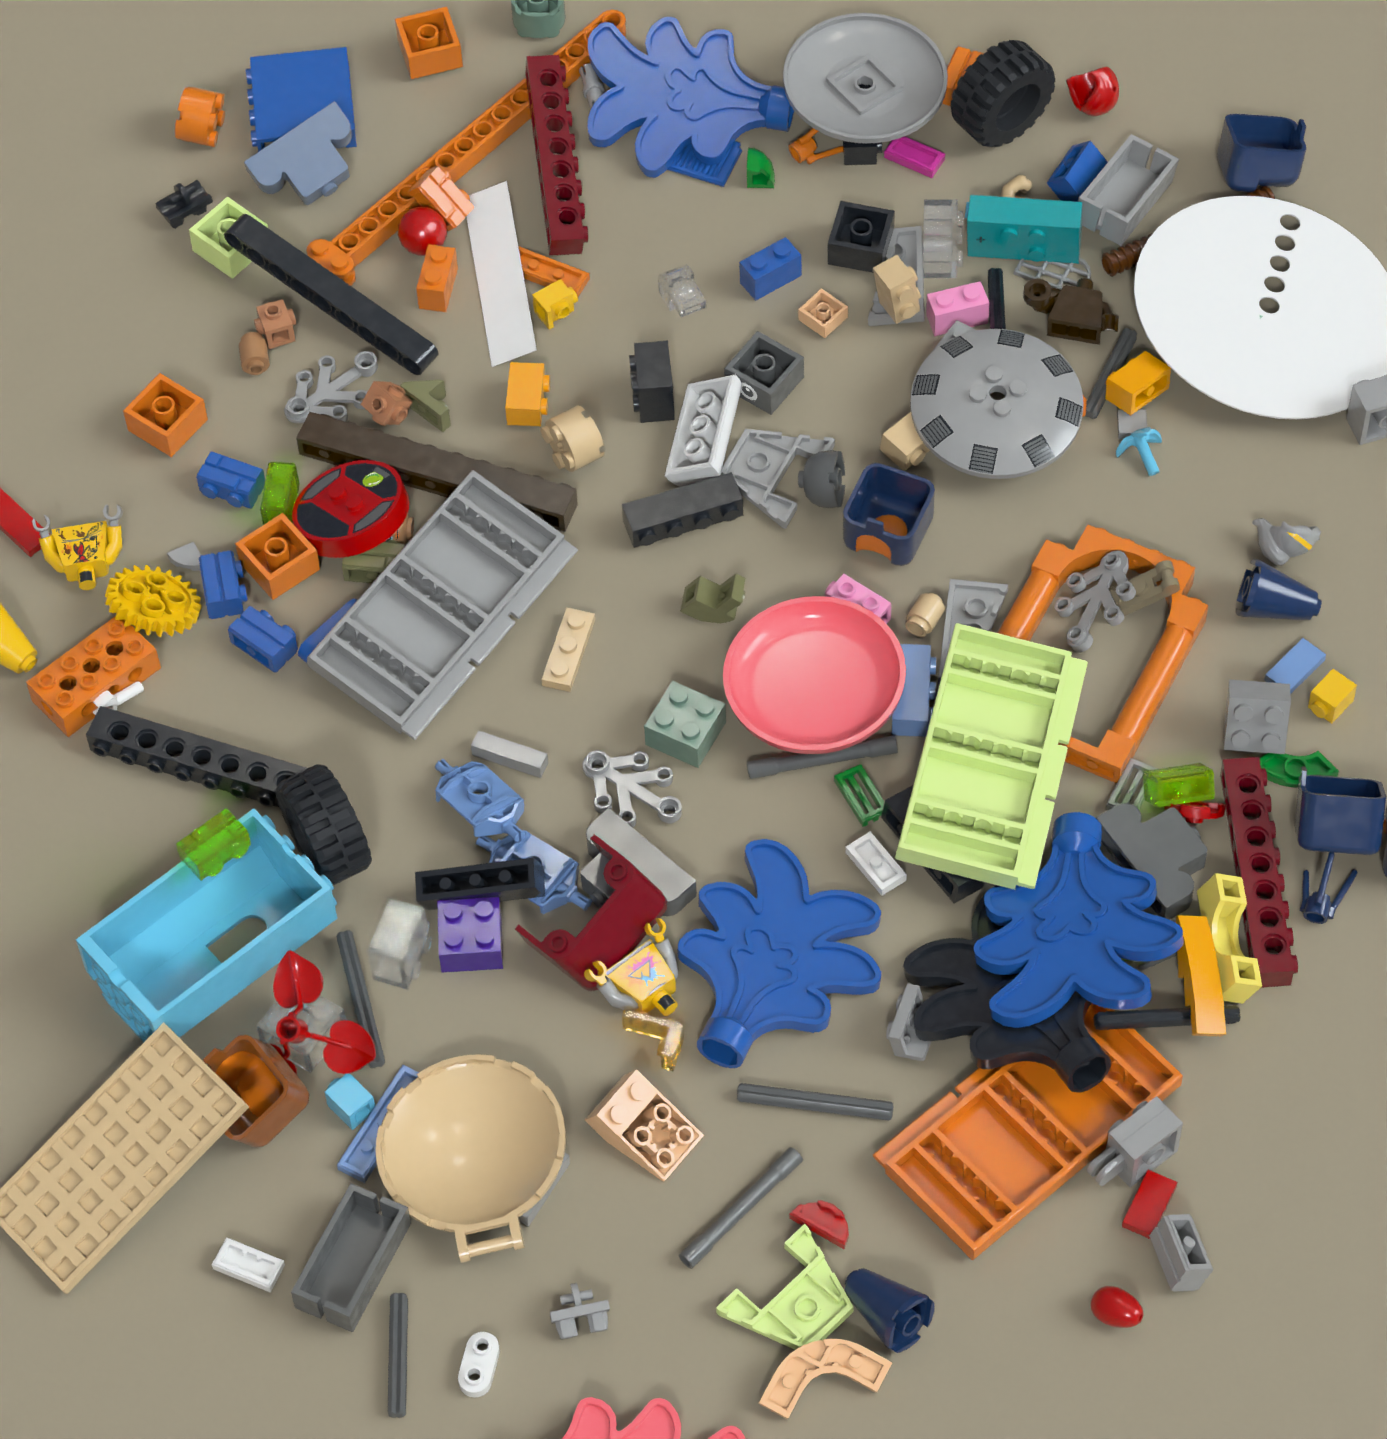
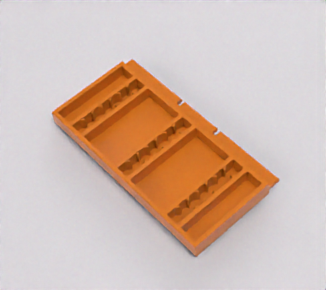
M1092 1003L1085 1015L1084 1024L1088 1033L1111 1059V1067L1108 1074L1095 1087L1084 1092H1072L1054 1069L1031 1061L1014 1062L994 1069L978 1068L954 1087L955 1091L960 1094L958 1098L951 1091L948 1092L873 1154V1157L885 1168V1174L971 1260L978 1257L1107 1148L1108 1131L1115 1122L1120 1119L1125 1121L1143 1101L1150 1102L1156 1096L1163 1101L1181 1086L1183 1075L1134 1028L1095 1029L1094 1014L1115 1011L1114 1009L1104 1008Z

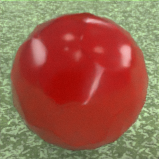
M429 207L410 209L402 216L398 224V238L401 245L409 253L418 256H425L428 244L443 246L447 237V226L443 217L436 210Z

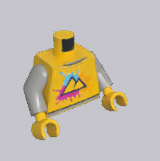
M656 918V922L659 925L657 933L651 930L649 923H646L644 927L646 934L655 938L654 942L649 939L608 970L604 963L600 961L593 962V966L598 970L597 976L590 969L585 970V978L588 981H596L598 983L597 988L611 1006L627 1011H636L639 1015H645L656 1007L663 1016L670 1015L677 1008L678 1003L671 997L676 991L675 980L678 977L677 961L668 937L663 936L666 924L661 918Z

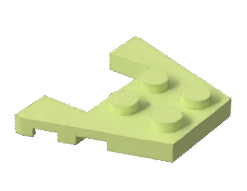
M805 1224L784 1243V1249L806 1268L776 1297L760 1310L736 1288L716 1307V1313L719 1316L794 1350L808 1343L826 1339L854 1312L851 1301L835 1273H832L823 1252L816 1245L811 1236V1231Z

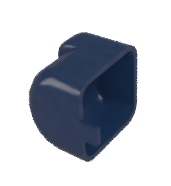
M1248 114L1227 115L1224 120L1217 150V160L1226 184L1232 190L1241 192H1254L1258 185L1289 187L1293 185L1300 176L1306 153V144L1304 142L1306 125L1304 120L1299 119L1297 125L1295 121L1285 117Z

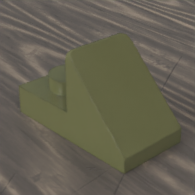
M443 380L403 382L400 385L405 390V395L413 401L410 406L413 411L442 432L451 426L450 410L446 403L442 401L446 397Z

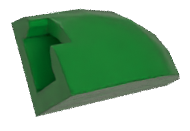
M748 147L747 188H774L775 173L771 160L762 151Z

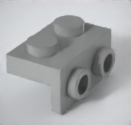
M907 983L904 994L899 995L896 1003L897 1013L894 1021H890L888 1024L886 1036L890 1041L895 1056L924 1061L931 1041L920 1040L915 1034L914 1017L918 1008L924 1002L918 985Z

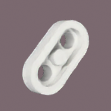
M478 1332L472 1335L466 1344L458 1374V1382L461 1391L469 1397L476 1398L485 1395L493 1381L500 1349L496 1337L488 1332ZM487 1344L488 1348L481 1351L477 1349V1346ZM476 1373L480 1375L478 1380L472 1381L469 1379L471 1374Z

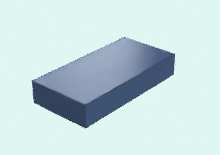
M1302 638L1265 674L1264 680L1270 683L1290 684L1291 694L1325 661L1326 654Z

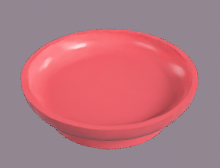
M826 596L790 599L757 614L735 636L726 654L723 667L725 694L741 724L761 741L778 749L800 754L836 752L852 747L872 736L894 713L900 701L906 677L903 650L890 627L880 617L861 605Z

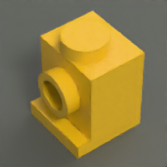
M561 279L532 294L534 312L549 330L554 327L553 322L565 318L573 312L574 303L578 302L574 289L567 287Z

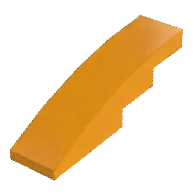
M1177 915L1175 916L1176 924L1182 928L1184 939L1183 946L1177 951L1178 978H1184L1185 1007H1191L1192 1036L1221 1037L1226 1035L1224 1001L1214 942L1207 917Z

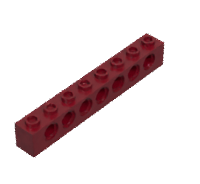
M559 55L526 56L525 78L549 256L582 254L583 244L588 243L587 226H582V219H585L584 203H579L578 197L582 195L581 180H576L575 175L579 171L578 157H573L572 150H575L574 133L570 134L569 127H572V113L566 110V105L569 104L568 88H563V82H566L565 65L560 66Z
M1259 757L1223 759L1220 777L1224 803L1226 804L1225 809L1235 873L1237 877H1242L1247 901L1242 917L1249 958H1255L1258 961L1262 982L1261 988L1291 986L1293 974L1298 973V960L1296 955H1291L1290 946H1293L1294 943L1293 930L1291 927L1287 928L1286 919H1289V906L1287 900H1282L1281 892L1285 890L1283 874H1278L1277 865H1280L1279 847H1274L1273 839L1276 838V827L1274 820L1269 821L1268 813L1272 810L1270 794H1265L1264 786H1267L1266 768H1261ZM1242 790H1248L1252 793H1244ZM1247 816H1252V817H1254V818H1256V819L1251 820V819H1248V818H1246V817H1247ZM1250 843H1258L1260 846H1253ZM1254 869H1261L1265 872L1259 873L1256 872ZM1258 896H1266V897H1268L1269 899H1268V900H1263V899L1259 898ZM1262 923H1271V924H1273L1274 926H1273V927H1267V926L1263 925ZM1267 950H1275L1278 954H1270Z

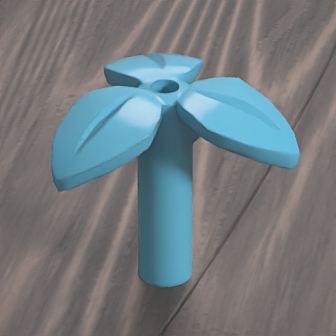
M1146 427L1136 430L1130 436L1125 437L1117 447L1116 456L1118 458L1130 446H1136L1148 475L1153 476L1160 471L1147 442L1162 443V438L1157 430Z

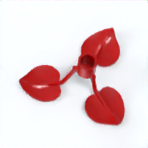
M289 950L278 965L273 983V992L277 1003L281 1007L290 1009L297 1006V1008L293 1012H289L288 1016L280 1019L276 1026V1033L281 1039L280 1044H283L284 1053L279 1046L275 1044L270 1045L279 1052L296 1075L297 1068L295 1064L288 1060L291 1055L289 1043L298 1044L306 1038L328 1043L323 1050V1058L327 1066L334 1072L350 1074L374 1061L376 1057L374 1041L360 1024L349 1020L337 1021L331 1026L329 1038L308 1032L306 1022L296 1017L303 1010V1003L310 1004L319 998L324 982L322 973L315 964L296 952Z

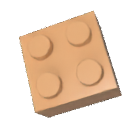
M822 288L798 309V320L823 338H826L848 318V306Z

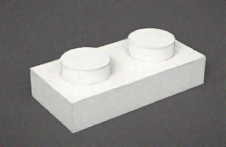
M871 831L846 846V854L881 896L906 881L907 874Z

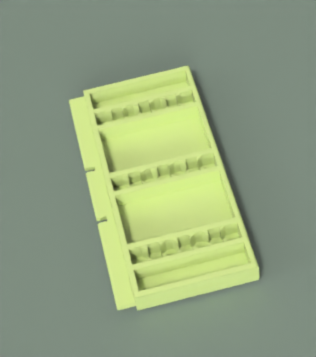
M959 623L955 624L895 859L1014 890L1016 885L1035 889L1055 805L1054 802L1045 800V798L1055 800L1068 749L1066 746L1058 745V743L1069 744L1087 669V661L1071 657L1072 652Z

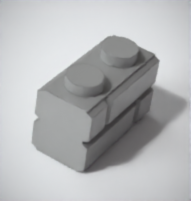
M1190 1214L1164 1216L1158 1223V1227H1155L1149 1237L1169 1287L1173 1292L1195 1291L1205 1282L1204 1279L1209 1277L1213 1268L1209 1258L1206 1256L1207 1253Z

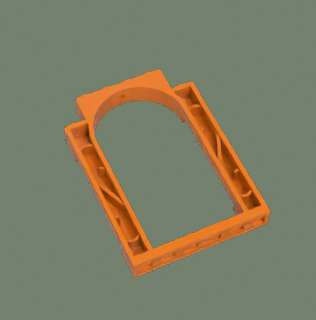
M1088 524L1074 550L1067 548L1061 543H1054L1046 539L1031 566V574L997 633L1030 641L1056 593L1067 581V578L1072 573H1079L1089 568L1098 567L1102 558L1109 552L1117 550L1124 552L1129 561L1128 569L1140 574L1154 569L1159 562L1166 560L1172 562L1175 570L1173 577L1178 579L1180 590L1165 598L1169 608L1166 628L1111 730H1107L1098 748L1073 737H1070L1068 745L1058 743V745L1068 748L1065 762L1118 783L1130 758L1134 757L1202 630L1207 618L1208 605L1197 598L1187 596L1193 585L1195 567L1183 560L1173 559L1163 555L1158 550L1148 549L1130 539H1123L1103 528H1096ZM1162 580L1156 582L1157 586L1161 585Z

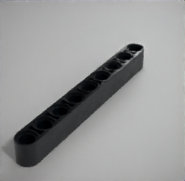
M242 214L224 233L225 240L232 248L414 375H421L439 355L435 345L250 215Z

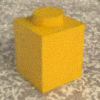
M1332 669L1311 691L1308 708L1317 717L1324 718L1332 724L1354 701L1357 685L1335 669Z

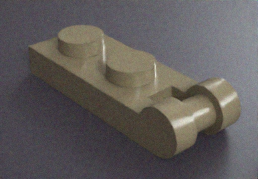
M1166 560L1159 562L1154 569L1128 580L1136 589V595L1133 599L1122 601L1116 593L1117 585L1109 590L1116 605L1126 616L1178 592L1180 585L1178 579L1173 577L1175 570L1172 562ZM1162 580L1161 585L1157 586L1156 582ZM1101 604L1100 608L1104 617L1105 609L1103 604Z

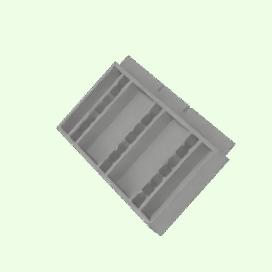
M472 470L309 654L307 665L401 734L403 732L413 740H416L476 670L469 662L473 661L479 666L515 625V621L509 616L513 615L515 618L520 619L576 554L578 549L564 540L565 535Z

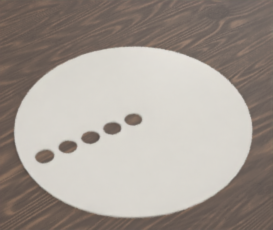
M1259 196L1221 197L1194 204L1174 214L1155 230L1142 249L1134 276V298L1141 325L1151 344L1166 364L1187 383L1208 397L1240 411L1277 419L1317 418L1348 409L1354 384L1362 380H1372L1387 374V272L1373 253L1359 239L1329 218L1308 208L1278 199ZM1285 215H1291L1299 221L1300 227L1296 230L1285 229L1280 223V218ZM1278 236H1287L1293 240L1295 247L1290 251L1281 250L1276 246L1275 239ZM1275 256L1283 257L1289 262L1290 267L1284 272L1277 271L1271 267L1270 259ZM1269 277L1280 279L1284 284V290L1281 292L1268 290L1264 284L1265 279ZM1263 298H1271L1278 303L1279 310L1272 314L1266 313L1260 308L1259 301Z

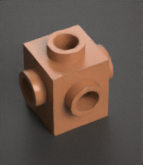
M283 299L256 307L258 318L254 319L257 333L264 335L268 349L295 342L293 325H296V319L292 308L287 309Z
M373 381L360 405L372 414V419L376 423L383 426L387 424L400 425L407 417L408 409L413 401L405 395V390L399 385L392 382Z

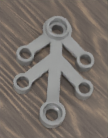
M369 351L358 353L354 358L355 366L332 382H330V377L336 370L335 359L329 355L322 356L318 361L320 371L317 389L308 398V389L314 384L312 373L307 370L298 372L296 374L297 389L295 397L290 398L284 408L286 418L293 423H303L309 412H313L316 414H326L344 422L347 421V409L343 405H335L333 407L317 406L323 401L353 403L357 409H365L360 405L362 401H358V399L364 398L367 391L357 390L352 392L340 390L359 377H370L377 371L378 364L375 354ZM324 364H331L328 367L323 366ZM304 378L309 379L305 382L301 381ZM337 413H342L341 416H335Z
M1118 550L1109 552L1102 558L1098 567L1083 575L1078 572L1072 573L1067 578L1066 583L1074 593L1083 591L1086 585L1100 579L1094 587L1072 599L1061 597L1054 605L1055 610L1061 617H1068L1074 610L1088 603L1078 625L1073 626L1067 632V643L1073 651L1081 653L1091 647L1093 637L1089 633V629L1101 604H1103L1105 609L1104 618L1111 626L1119 625L1124 620V614L1116 605L1109 590L1113 579H1115L1117 583L1116 593L1122 601H1129L1136 595V589L1126 577L1129 561L1124 552Z
M596 750L590 752L584 758L582 764L583 771L587 777L594 779L596 792L594 808L598 813L602 814L608 808L612 810V798L607 794L606 789L607 779L615 784L617 788L620 808L618 816L622 819L626 816L631 817L632 820L625 822L632 828L636 825V813L632 810L630 794L656 810L661 821L671 824L680 819L682 808L681 802L677 798L667 796L661 799L641 786L642 784L656 783L660 787H668L673 782V773L668 767L662 766L656 770L645 771L649 767V757L645 752L637 751L632 755L610 758L605 752ZM638 759H642L645 761L642 764L635 763V761ZM595 765L602 766L601 768H593ZM632 767L637 773L622 774L616 769ZM663 774L669 776L667 779L659 778ZM601 801L608 802L605 806H601L598 803ZM667 811L675 812L673 814H665Z

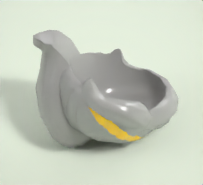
M1257 518L1252 521V524L1256 525L1258 529V542L1262 554L1278 566L1285 564L1290 557L1305 554L1312 548L1315 542L1320 540L1321 531L1317 526L1308 527L1300 525L1292 527L1285 521L1282 522L1281 526H1273L1264 518Z

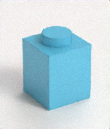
M345 1074L342 1078L334 1079L325 1091L328 1107L351 1130H354L366 1120L375 1107L374 1097L351 1074Z

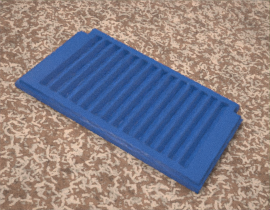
M734 141L725 158L720 163L714 165L698 160L692 151L691 143L677 155L667 170L724 187L742 153L741 143Z

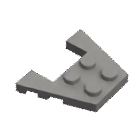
M745 429L723 465L720 475L732 472L741 495L778 525L786 529L797 511V503L773 494L796 455L809 459L820 451L833 450L835 439L830 437H824V440L810 439V435L801 434L798 437L782 436V432Z

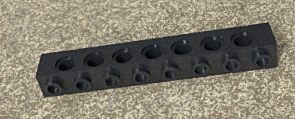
M100 706L86 733L90 750L99 756H111L120 759L128 765L137 764L147 767L155 773L164 772L174 775L181 781H194L211 790L220 789L227 791L237 798L247 797L257 800L260 804L268 807H279L275 789L280 781L307 769V767ZM203 762H208V763L205 764V765H199V764H201V763H203ZM231 770H236V771L233 772V773H227V772H229V771H231ZM257 779H264L262 781L255 782V780Z

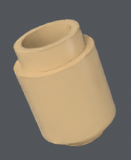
M933 593L921 594L906 616V629L917 637H925L926 634L931 633L945 611L942 599Z

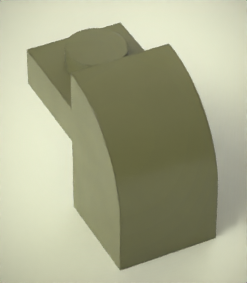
M734 574L719 585L699 576L685 587L680 612L703 622L721 624L733 621L736 617L737 607L741 605L745 598L744 584L746 578Z

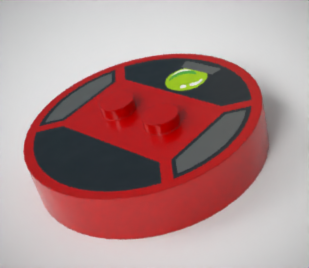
M374 460L352 461L331 468L313 479L297 497L292 510V520L295 527L315 547L319 556L328 558L350 557L369 551L390 538L406 519L410 501L401 477L393 467Z

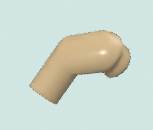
M1017 175L1002 187L1000 197L1014 198L1018 191L1025 194L1031 189L1032 182L1026 179L1024 175Z

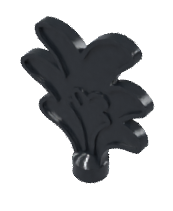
M984 896L980 899L973 914L971 940L964 938L935 940L922 945L905 958L903 964L904 974L907 981L911 984L950 987L930 996L918 1008L914 1017V1029L917 1038L920 1040L940 1041L972 1035L970 1039V1053L974 1064L978 1068L994 1069L1021 1061L1041 1063L1054 1069L1072 1092L1077 1093L1095 1087L1108 1074L1111 1067V1059L1097 1041L1090 1036L1084 1024L1085 1015L1092 1003L1083 998L1077 991L1073 993L1060 1010L1039 1023L1013 1028L1003 1026L993 1020L990 1013V999L1015 979L1019 973L1012 975L994 974L984 970L976 963L974 944L977 940L1004 927L995 924L987 916Z

